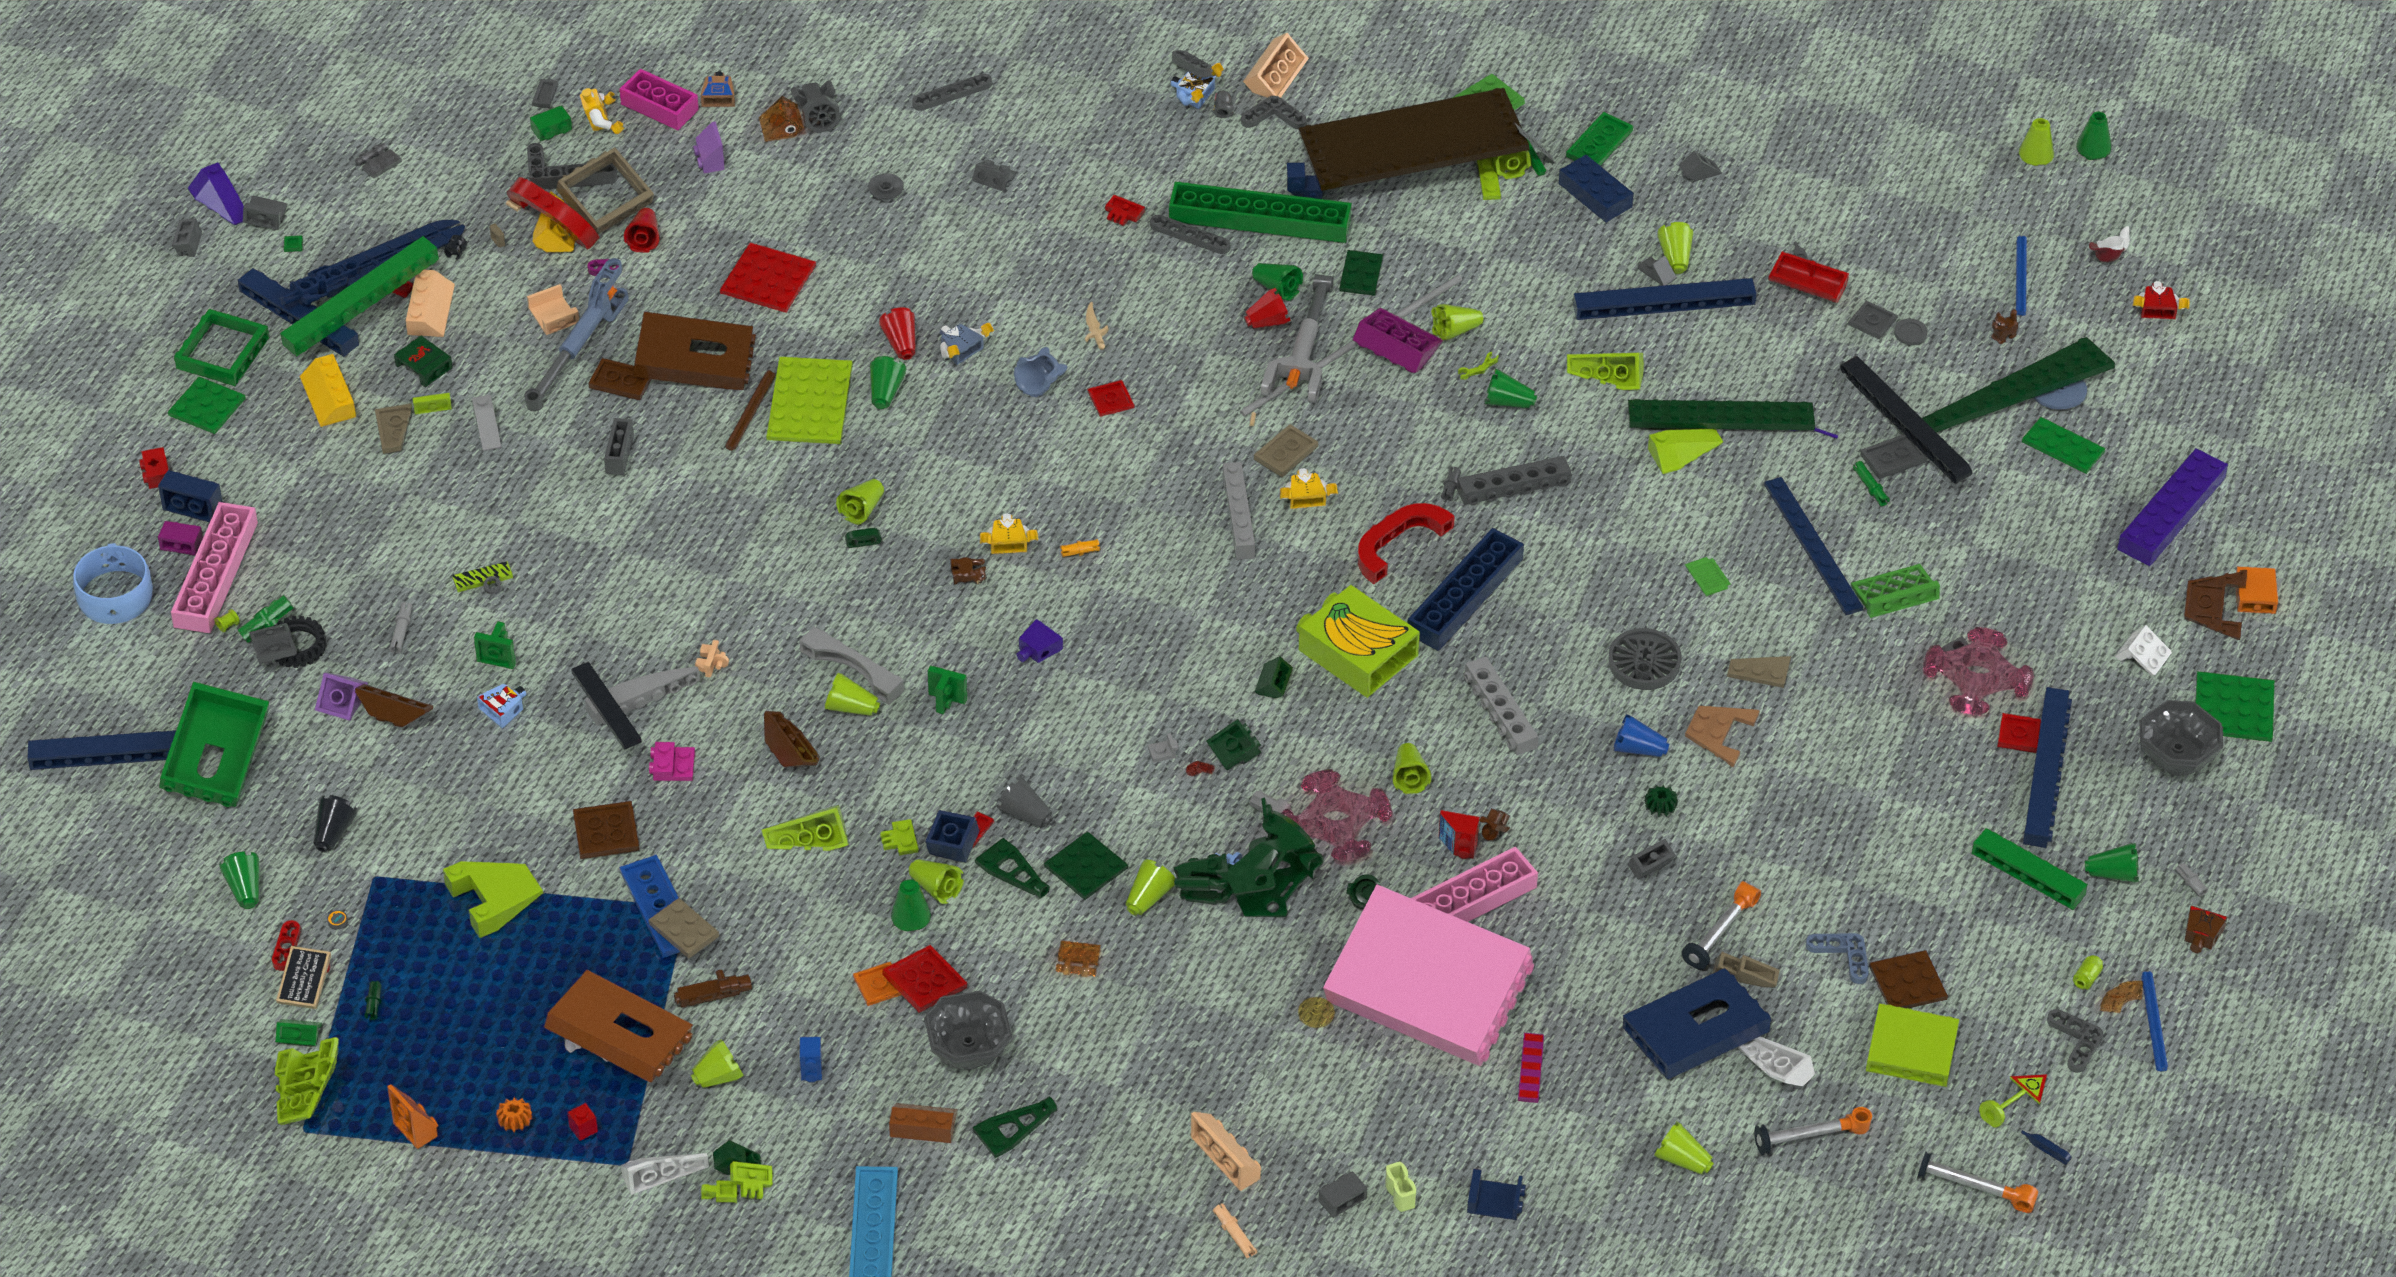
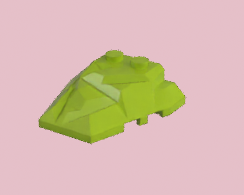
M333 1037L322 1040L319 1051L303 1054L293 1048L278 1052L275 1066V1076L279 1077V1085H276V1092L280 1093V1099L276 1102L278 1124L284 1125L311 1118L335 1069L339 1049L338 1038Z

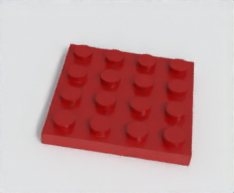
M750 242L722 285L720 294L787 313L814 270L816 261Z

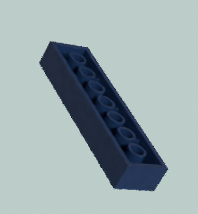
M1492 528L1408 618L1407 623L1420 632L1419 641L1439 651L1523 560L1524 544Z

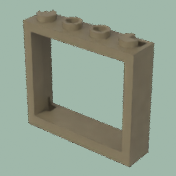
M615 147L608 152L604 151L596 159H590L586 165L575 168L569 175H563L562 179L558 181L556 188L567 204L580 214L594 228L597 234L651 204L654 193ZM613 163L639 196L595 221L569 188Z

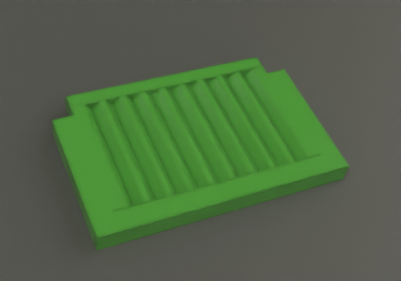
M1704 557L1685 564L1706 596L1728 589L1727 586L1731 585L1713 558L1708 559Z

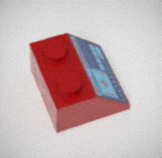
M1444 810L1440 811L1438 837L1453 855L1459 856L1462 859H1474L1478 843L1480 817Z

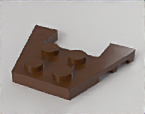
M2247 570L2188 581L2184 619L2240 640L2242 622L2223 621L2222 614L2225 588H2246Z

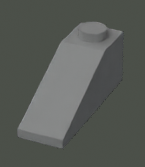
M485 395L472 398L473 412L483 451L501 448L491 396Z

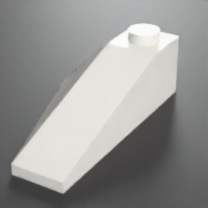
M1758 1037L1738 1047L1741 1052L1768 1076L1784 1083L1804 1086L1815 1075L1810 1055L1766 1038Z
M707 1153L651 1157L629 1161L621 1165V1171L627 1188L632 1195L708 1168L709 1163Z

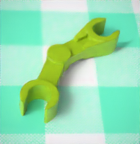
M1489 352L1482 365L1471 369L1466 367L1459 368L1458 374L1466 373L1462 374L1460 379L1466 380L1469 376L1484 374L1489 367L1498 362L1499 355L1491 359L1492 352Z

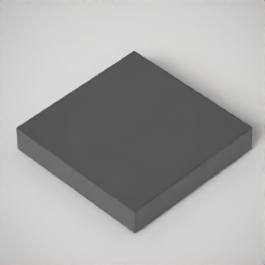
M1866 300L1848 321V325L1880 340L1897 320L1898 315Z

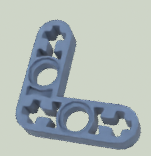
M1856 933L1811 934L1807 937L1806 949L1812 953H1847L1851 981L1856 984H1863L1868 980L1869 971L1865 942L1861 935ZM1816 941L1818 945L1814 946L1812 942ZM1837 941L1840 945L1834 947L1830 945V942ZM1852 941H1856V943L1858 944L1857 949H1854V943ZM1857 956L1860 957L1862 961L1855 962L1852 960V958ZM1857 968H1860L1862 977H1858V974H1856Z

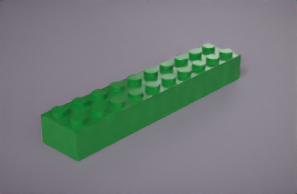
M1175 181L1169 203V218L1185 224L1346 243L1351 221L1352 203Z

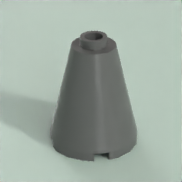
M1021 776L1017 777L1018 782L1016 784L1011 782L999 799L1002 803L1001 805L997 804V808L1040 828L1043 825L1047 827L1053 819L1051 816L1052 811Z

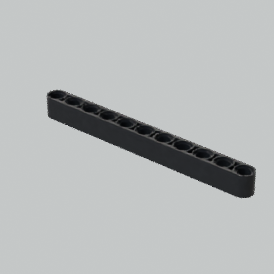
M1858 356L1840 365L1841 372L1848 376L1847 379L1954 484L1972 475L1970 465Z

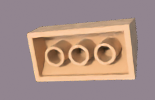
M1285 33L1272 40L1243 82L1252 93L1267 98L1270 96H1279L1281 98L1309 58L1290 35Z
M423 270L415 276L406 316L407 335L444 337L455 284L435 270Z
M1191 1113V1138L1240 1191L1260 1180V1164L1253 1160L1247 1150L1236 1142L1235 1137L1224 1129L1220 1120H1216L1211 1114Z

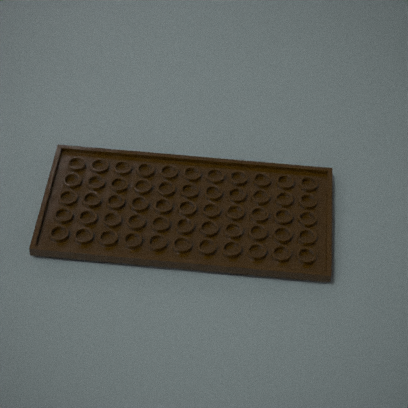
M1495 88L1489 91L1298 128L1301 141L1321 191L1529 150L1527 139L1519 132L1516 126L1517 124L1522 128L1505 88Z

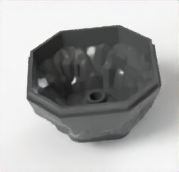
M2167 700L2139 720L2140 745L2144 749L2145 755L2151 758V761L2157 767L2166 770L2169 774L2181 776L2198 772L2206 764L2213 761L2223 748V727L2221 723L2193 701Z
M982 991L943 996L924 1017L932 1052L940 1058L942 1063L951 1065L957 1070H972L991 1064L997 1056L1002 1054L1012 1038L1005 1005L1003 1002Z

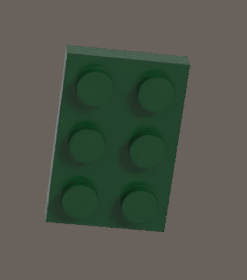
M1347 250L1339 291L1375 296L1383 254Z

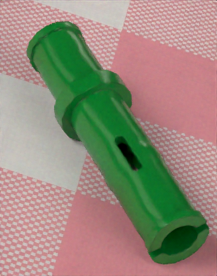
M1862 461L1856 462L1853 465V470L1866 485L1869 494L1874 496L1880 506H1886L1887 502H1890V498L1883 491V486L1877 483Z

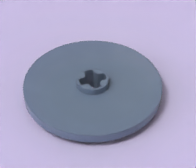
M2081 380L2036 396L2034 399L2039 404L2048 408L2069 409L2081 404L2085 400L2087 386Z

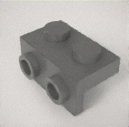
M984 160L975 165L972 181L1000 191H1005L1007 181L1013 179L1016 171L1010 170L1009 166H998L991 160Z

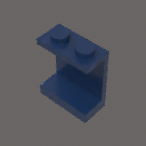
M1473 1169L1467 1213L1517 1220V1214H1522L1523 1201H1520V1197L1525 1196L1526 1185L1522 1184L1523 1176L1519 1175L1518 1183L1514 1185L1481 1180L1482 1170Z

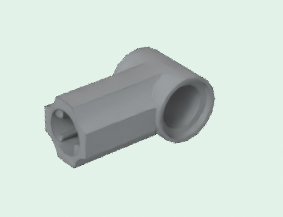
M1256 791L1250 800V806L1263 812L1261 798L1266 799L1267 805L1271 804L1273 811H1277L1285 816L1291 812V806L1286 800L1282 798L1276 800L1261 791Z

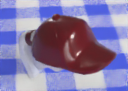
M2129 226L2121 230L2120 236H2112L2103 241L2098 240L2097 243H2089V248L2095 251L2099 261L2108 263L2116 261L2122 252L2127 250L2130 242Z

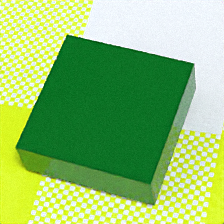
M303 235L284 236V252L302 251Z

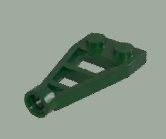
M1004 838L975 859V864L988 874L1032 895H1036L1040 899L1049 893L1050 886L1040 879L1020 851ZM1008 859H1013L1018 865L1011 872L1001 870L998 866ZM1025 871L1031 878L1026 882H1022L1015 877Z
M1049 1096L1039 1103L990 1117L973 1126V1132L994 1158H997L1012 1150L1050 1117V1114L1056 1112L1057 1105ZM1026 1114H1032L1035 1120L1027 1126H1024L1018 1119ZM1014 1123L1018 1131L1012 1137L1006 1138L998 1128L1000 1125Z

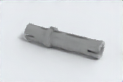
M406 602L401 603L399 615L396 616V626L389 647V651L394 653L395 647H397L396 653H401L407 626L410 625L411 621L410 614L413 606L408 603L407 609H405Z

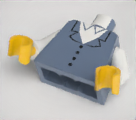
M991 323L983 324L980 329L968 328L962 324L952 329L948 326H943L940 330L942 335L940 345L942 357L945 359L951 358L958 365L983 349V337H988L989 333L994 331Z

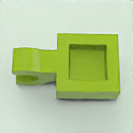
M716 1180V1185L703 1184L701 1199L716 1197V1202L737 1203V1185L730 1184V1181Z

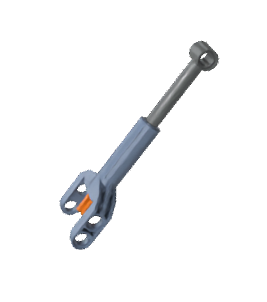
M609 259L592 281L588 308L560 346V354L537 387L528 389L525 392L524 398L528 410L534 412L542 409L543 396L568 360L576 357L602 319L608 322L613 321L628 302L627 290L624 288L616 289L613 286L622 273V263L619 259ZM612 265H618V266H619V267H618L617 269H615V270L609 269L610 266H612ZM603 278H608V279H610V280H609L608 282H606V283H601V282H600V280L603 279ZM619 293H622V294L625 295V296L622 297V298H616V297H615V296H616L617 294H619Z

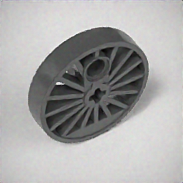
M1638 628L1626 631L1614 639L1609 648L1608 659L1610 670L1618 681L1634 689L1654 690L1668 685L1676 678L1680 670L1682 655L1678 644L1667 634L1654 629Z

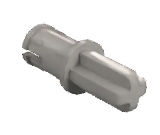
M2180 863L2176 867V872L2183 878L2185 885H2189L2198 897L2208 892V888L2200 881L2198 874H2194L2185 863Z

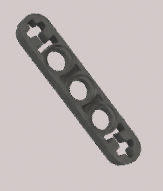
M979 74L916 95L912 100V106L915 110L922 111L986 90L992 86V78L988 74ZM965 86H971L972 88H971V89H965L964 87H965ZM950 91H955L956 93H955V94H949L948 92H950ZM935 96L940 97V99L937 100L932 98Z
M1154 215L1150 219L1151 229L1218 254H1226L1230 251V241L1224 237L1163 215ZM1175 227L1178 228V230L1171 231L1170 228ZM1192 233L1194 236L1188 237L1186 234ZM1209 239L1210 242L1205 243L1202 240Z

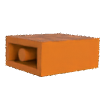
M2237 567L2236 573L2240 572V570H2247L2246 588L2235 587L2237 612L2276 614L2278 594L2275 568Z

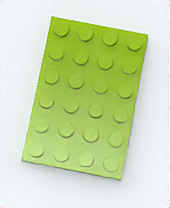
M779 357L767 429V440L841 444L853 365L852 360Z

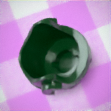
M1361 875L1353 883H1348L1346 893L1350 896L1351 902L1356 907L1364 909L1376 885L1381 886V884L1372 875Z

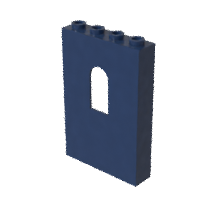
M1726 968L1623 1015V1029L1667 1080L1770 1032L1771 1022L1769 1013L1759 1006L1758 1001L1748 994L1747 989L1741 986L1735 976L1730 974ZM1715 1000L1724 1001L1729 1006L1726 1012L1701 1024H1698L1689 1014V1012Z

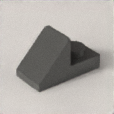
M1650 256L1638 265L1640 271L1662 286L1668 285L1677 279L1665 256L1659 260H1655Z

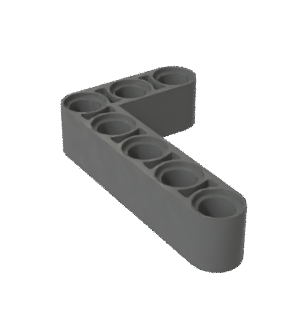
M532 143L527 147L529 179L544 190L556 189L558 181L562 179L563 175H569L575 168L587 164L545 167L543 146L539 143ZM611 163L572 187L615 183L618 178L617 168Z

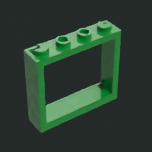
M208 309L205 315H202L198 325L192 329L188 339L184 340L183 346L175 353L176 369L236 386L270 338L268 326ZM212 323L253 335L230 369L189 357Z

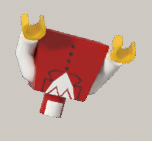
M2156 281L2152 283V286H2147L2145 292L2134 296L2132 306L2142 307L2141 318L2176 319L2177 309H2189L2190 299L2179 298L2173 293L2171 287H2163L2161 282Z

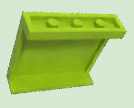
M1879 1003L1866 1071L1947 1087L1960 1019Z

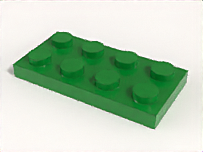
M1603 112L1566 151V157L1575 161L1584 155H1588L1601 166L1631 134L1633 125Z
M2040 417L2022 438V443L2085 474L2100 459L2106 449L2043 417Z

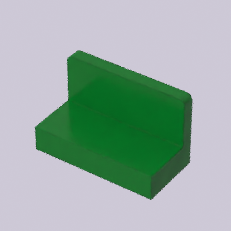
M281 1019L276 1025L275 1042L316 1046L318 1042V1029L322 1027V1022Z

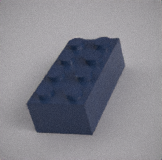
M1588 155L1580 157L1559 170L1558 184L1605 223L1632 208L1634 193Z

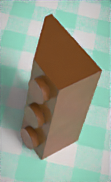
M895 1103L892 1107L889 1121L890 1137L951 1143L957 1109Z

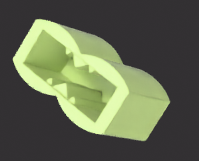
M1402 1162L1387 1165L1385 1185L1388 1192L1393 1196L1395 1207L1400 1212L1415 1208L1416 1186L1408 1178L1406 1166Z

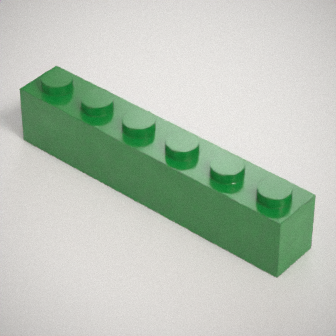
M1985 828L1973 842L1971 854L2071 910H2074L2086 896L2088 884L2050 864L2048 861L2039 858L2030 851L2021 848L2014 842L2003 838L1996 832Z

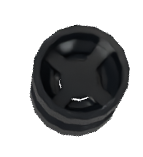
M453 235L449 240V244L444 248V254L448 258H451L452 254L457 255L455 259H460L462 251L467 247L466 239L460 235Z

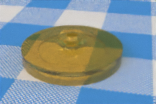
M1320 997L1304 1000L1298 1009V1016L1301 1022L1313 1028L1327 1026L1332 1022L1335 1015L1333 1005Z

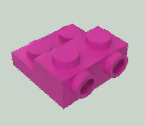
M655 742V747H651L650 757L654 761L649 763V774H653V781H693L695 747H675V742Z

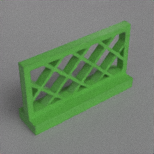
M1920 564L1851 583L1855 594L1867 608V614L1870 618L1939 599L1940 584L1937 580L1933 581ZM1917 570L1920 573L1919 576L1910 574V572ZM1900 576L1903 579L1900 581L1893 579V577ZM1909 579L1916 582L1913 584L1906 582V580ZM1877 581L1886 582L1885 585H1880V584H1875V583H1876ZM1892 584L1897 585L1898 588L1896 589L1888 586ZM1859 586H1866L1869 588L1868 590L1859 589ZM1872 589L1880 590L1881 592L1876 593L1871 591Z

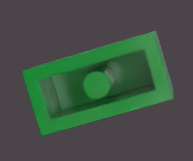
M562 105L530 117L531 130L540 142L572 130L571 117Z

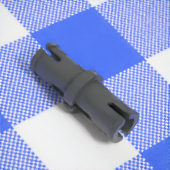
M1451 467L1448 477L1444 480V489L1441 494L1443 500H1447L1448 495L1450 496L1449 501L1453 499L1454 491L1457 489V480L1461 474V470L1457 467H1454V471L1453 467Z

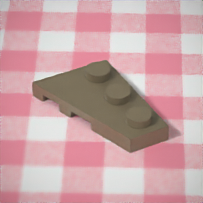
M412 403L375 409L383 454L402 451L412 412Z
M1791 656L1731 659L1727 677L1784 688Z

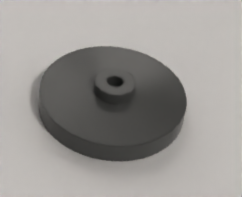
M1908 318L1896 324L1894 335L1897 340L1904 344L1917 345L1926 339L1928 331L1925 324L1921 321Z

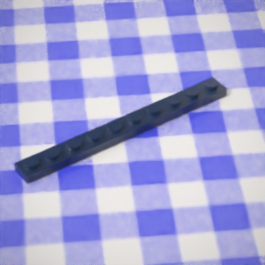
M1779 477L1765 481L1764 486L1845 616L1863 611V605L1783 478Z

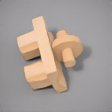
M713 640L712 645L702 644L700 656L707 657V659L697 658L695 667H698L699 671L705 672V677L712 676L714 667L720 670L721 667L728 666L729 658L725 656V652L718 650V640Z

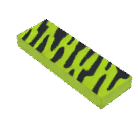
M508 561L455 574L452 575L457 592H462L483 586L484 581L489 576H496L500 581L512 579L513 575ZM495 581L488 582L487 584H493Z

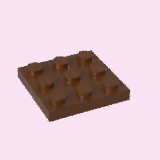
M632 801L573 809L580 859L640 851Z
M1926 950L1869 963V968L1888 1005L1900 1008H1913L1947 1000L1948 998Z

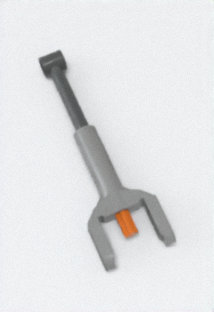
M1314 275L1313 290H1315L1307 318L1301 322L1292 354L1289 357L1278 358L1268 363L1261 385V395L1270 396L1277 375H1281V377L1288 378L1286 385L1290 386V389L1297 387L1299 379L1309 381L1308 402L1316 403L1322 385V369L1316 363L1310 361L1309 357L1319 328L1317 319L1326 292L1331 293V288H1333V276Z

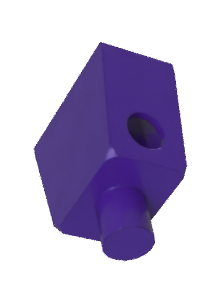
M1036 619L1019 637L1020 651L1016 653V656L1021 662L1032 658L1037 663H1040L1063 650V637Z

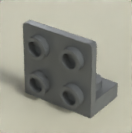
M252 196L250 203H245L243 207V223L278 230L287 208V203Z

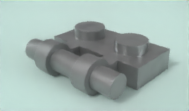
M385 143L373 146L369 152L360 154L359 158L355 159V163L358 166L365 163L362 166L363 170L374 179L401 163L402 159L391 149L384 152L387 146Z

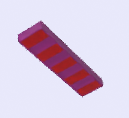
M1524 1032L1518 1101L1538 1103L1544 1034Z

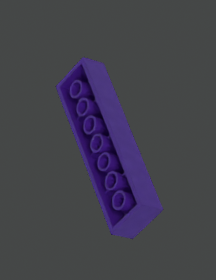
M2195 448L2120 535L2117 550L2151 566L2224 481L2228 464Z

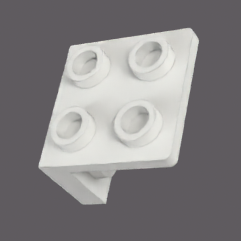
M2145 625L2130 635L2115 657L2120 661L2133 657L2150 675L2154 676L2172 652Z

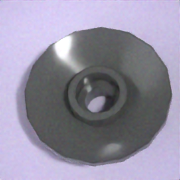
M890 173L876 175L868 183V190L871 195L879 199L896 198L904 189V183L901 178Z

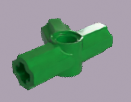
M283 595L258 611L253 616L254 618L238 629V632L248 643L251 641L249 632L274 626L281 617L294 607L288 598Z

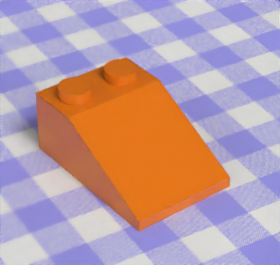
M393 1085L387 1086L393 1124L417 1149L438 1137V1124L432 1116L429 1117L426 1114L423 1106L417 1104L411 1097Z

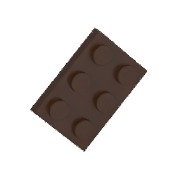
M602 358L588 385L591 389L641 400L652 379L633 377L634 365Z

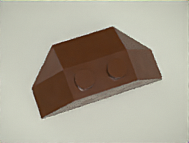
M362 684L355 688V693L370 716L376 717L375 719L378 721L392 722L397 727H404L433 710L434 707L433 705L367 684Z
M765 711V743L779 760V763L786 768L817 766L820 756L802 731L790 720L784 718L785 715L783 713Z

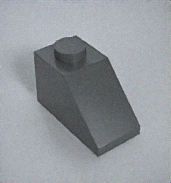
M1695 150L1680 164L1683 170L1682 174L1688 180L1699 181L1722 174L1714 161Z

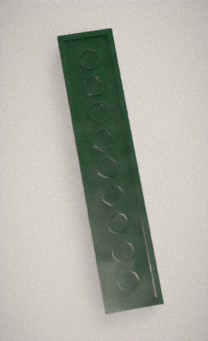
M1628 400L1629 428L1815 430L1813 402Z

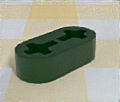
M877 528L853 530L845 535L848 548L877 545L882 540L880 530Z

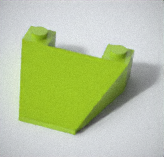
M460 861L443 869L445 885L453 898L474 889L483 904L469 909L471 926L479 938L498 931L543 894L542 888L526 864Z

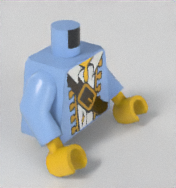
M1221 63L1214 64L1212 66V76L1198 77L1191 72H1187L1182 79L1174 76L1171 80V86L1177 88L1176 97L1184 106L1192 105L1200 109L1215 89V77H1220L1221 71L1224 68Z

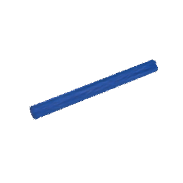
M2020 235L2017 237L2016 310L2017 315L2025 316L2027 238Z
M2144 971L2141 979L2157 1071L2164 1072L2167 1071L2168 1064L2153 973Z

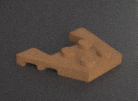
M1698 706L1685 733V737L1702 748H1706L1714 753L1716 757H1720L1728 765L1734 767L1740 756V751L1723 746V742L1734 721L1754 726L1760 710Z

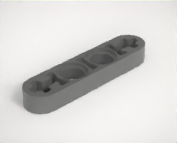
M1184 50L1172 52L1173 63L1198 77L1212 76V66Z

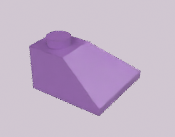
M324 673L315 710L350 721L361 704L360 699L355 693V688L362 684H368V682L352 677Z

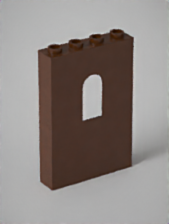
M644 312L633 377L721 389L744 390V384L749 382V373L746 372L751 370L752 360H749V358L753 357L754 347H751V345H755L756 334H753V326ZM691 339L721 343L727 348V351L722 355L692 352L689 350Z

